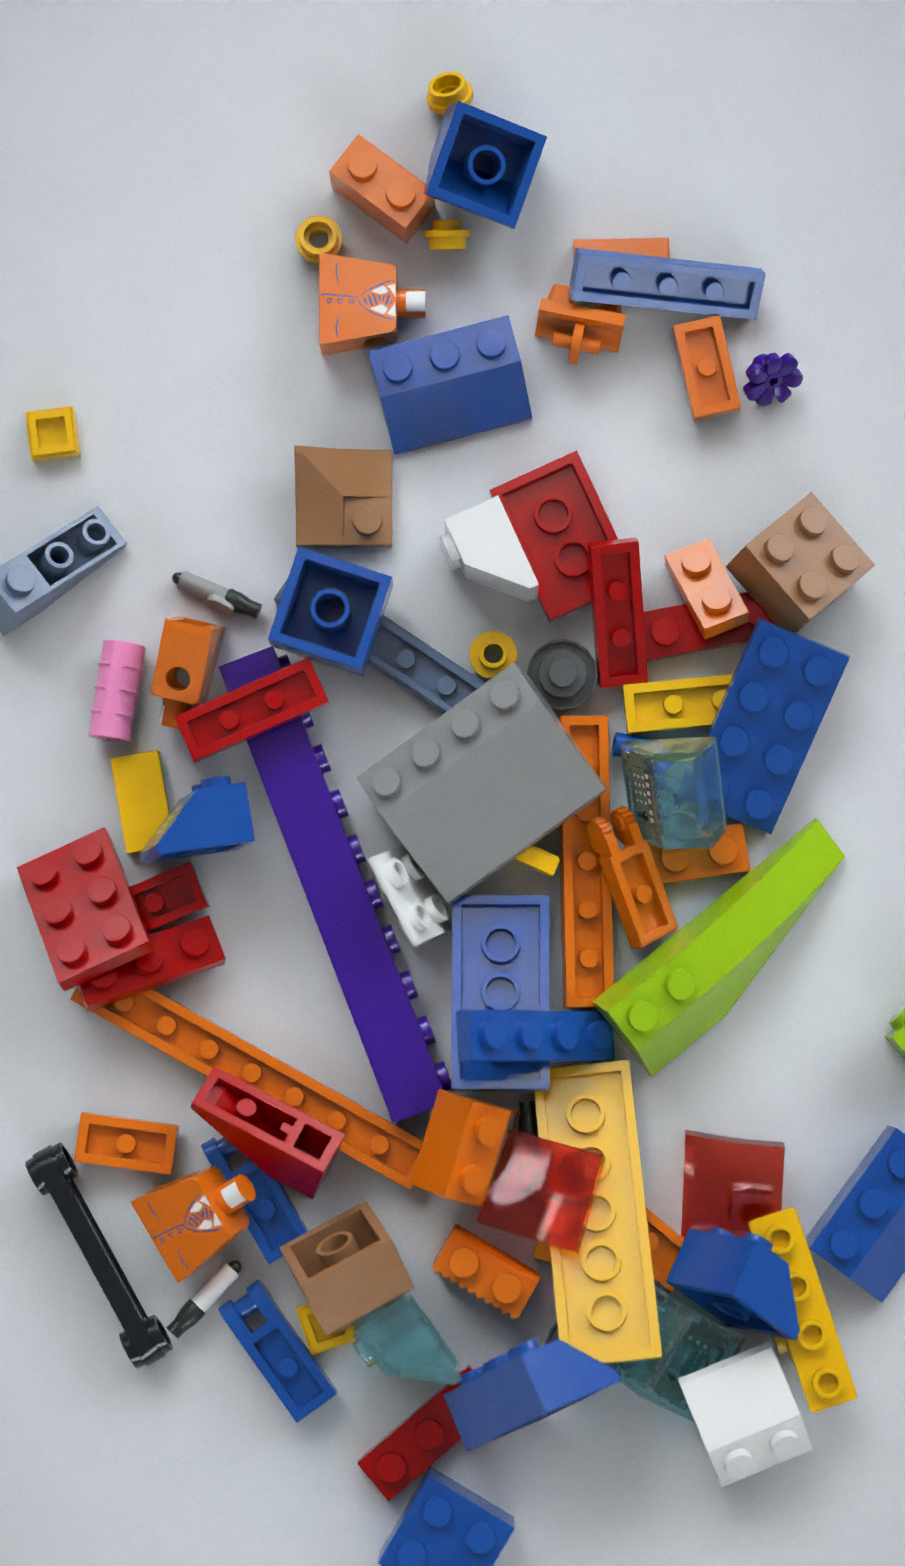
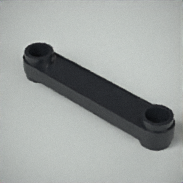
M59 1142L54 1146L49 1145L34 1153L33 1157L25 1162L27 1171L42 1195L51 1194L125 1330L119 1334L120 1341L130 1361L136 1368H140L144 1365L149 1366L165 1357V1353L173 1349L171 1340L156 1315L148 1317L78 1190L73 1179L77 1178L79 1173L68 1150Z

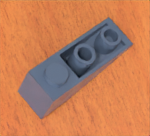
M98 506L0 566V633L3 636L43 612L126 546L127 542Z

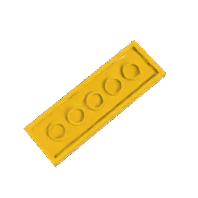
M629 1060L550 1068L549 1092H534L559 1339L604 1364L662 1359Z

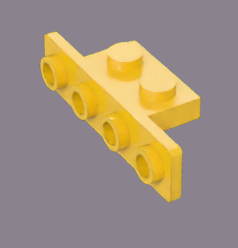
M789 1207L750 1220L748 1223L750 1233L761 1236L773 1244L771 1251L789 1265L800 1332L796 1340L772 1335L771 1337L778 1355L787 1353L788 1358L794 1364L808 1408L811 1412H818L856 1399L857 1392L797 1211Z

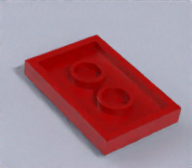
M576 450L489 490L491 498L499 496L539 583L537 598L549 623L591 604L587 543L618 539Z
M105 827L16 867L57 982L64 992L154 951L113 841Z

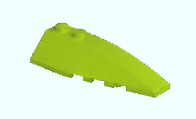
M814 818L592 1002L650 1077L657 1074L728 1014L845 858L818 819Z

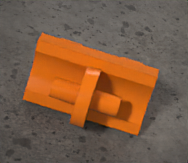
M560 284L552 286L547 299L541 298L535 336L553 340L552 346L570 349L568 363L577 365L580 351L597 355L599 354V349L619 352L626 314H621V305L594 303L593 308L576 305L575 300H571L568 296L569 286Z

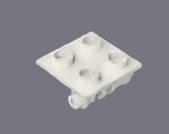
M404 845L367 859L373 869V877L382 893L387 896L385 898L386 902H390L394 909L392 911L393 915H397V922L406 940L410 941L413 947L417 948L434 937L452 930L448 920L449 911L444 900L439 895L434 894L426 874Z

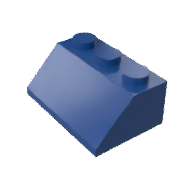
M509 315L368 351L394 455L532 419L522 363Z
M889 1125L884 1129L806 1237L809 1249L882 1303L905 1272V1134Z
M534 1338L508 1350V1353L483 1363V1366L457 1377L460 1387L443 1396L465 1449L469 1451L538 1422L622 1380L617 1370L560 1339L540 1346L537 1338Z

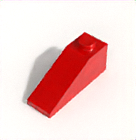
M216 1066L213 1067L190 1106L194 1112L269 1177L311 1199H314L332 1167L345 1134Z

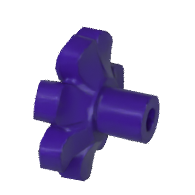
M777 353L756 356L752 364L745 371L750 382L743 386V392L748 400H755L759 406H767L771 404L775 396L779 403L785 402L792 393L788 387H798L803 381V375L797 369L798 361L790 353L784 354L781 358Z

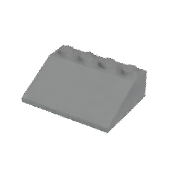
M514 662L357 777V780L381 817L450 905L608 791L531 678Z

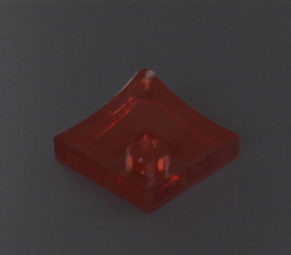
M509 1129L492 1182L478 1214L477 1222L507 1233L579 1254L606 1157L599 1153Z
M685 1130L681 1237H686L689 1229L710 1232L712 1227H718L734 1234L736 1237L744 1238L746 1233H750L748 1226L750 1220L780 1211L782 1206L785 1156L784 1142L734 1138Z

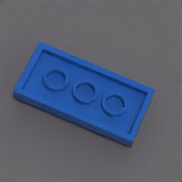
M758 617L683 788L682 798L772 834L850 656Z
M463 895L452 903L451 1091L549 1092L550 1062H458L456 1011L467 1009L550 1011V895Z

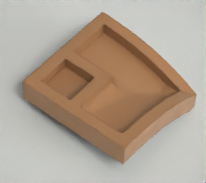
M294 446L296 547L392 548V450Z

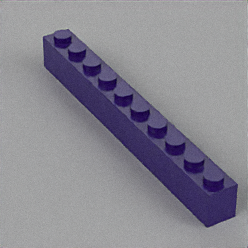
M271 646L221 665L219 670L229 693L291 665L287 654L278 657L276 650ZM310 713L251 738L247 740V743L391 1120L395 1123L433 1108L438 1090H451V1079L444 1061L435 1064L428 1046L436 1043L434 1034L426 1015L420 1018L416 1017L410 1000L419 997L409 970L400 973L393 955L401 952L399 943L391 924L385 927L381 926L375 909L384 906L374 879L365 882L358 864L365 862L366 858L357 835L354 834L349 837L346 835L341 819L349 816L340 790L336 789L330 792L323 774L332 770L322 744L312 746L306 729L313 727L314 723Z

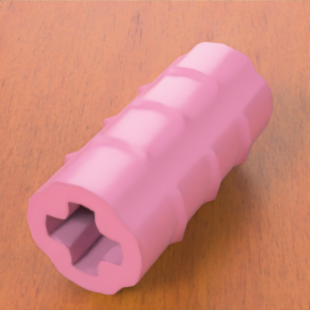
M103 640L101 659L98 663L97 684L94 687L93 709L90 711L92 715L88 736L106 741L131 743L134 721L137 720L135 713L137 700L140 697L141 675L144 673L142 669L146 650L144 646L124 641Z

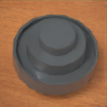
M565 639L549 641L538 648L530 659L527 675L531 678L551 709L560 712L574 710L586 703L595 690L598 678L596 662L590 652L579 643Z

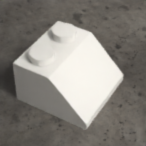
M499 496L444 519L445 534L440 536L442 542L440 545L452 571L460 568L465 579L526 602L537 599L539 583Z
M770 1341L678 1378L721 1488L814 1450Z

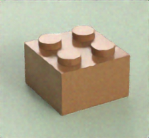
M810 492L746 544L727 564L726 568L776 625L797 633L857 583L875 564L816 496Z
M367 1201L279 1247L305 1300L326 1336L334 1331L350 1328L360 1317L378 1307H386L396 1303L402 1298L404 1293L415 1288L392 1239Z

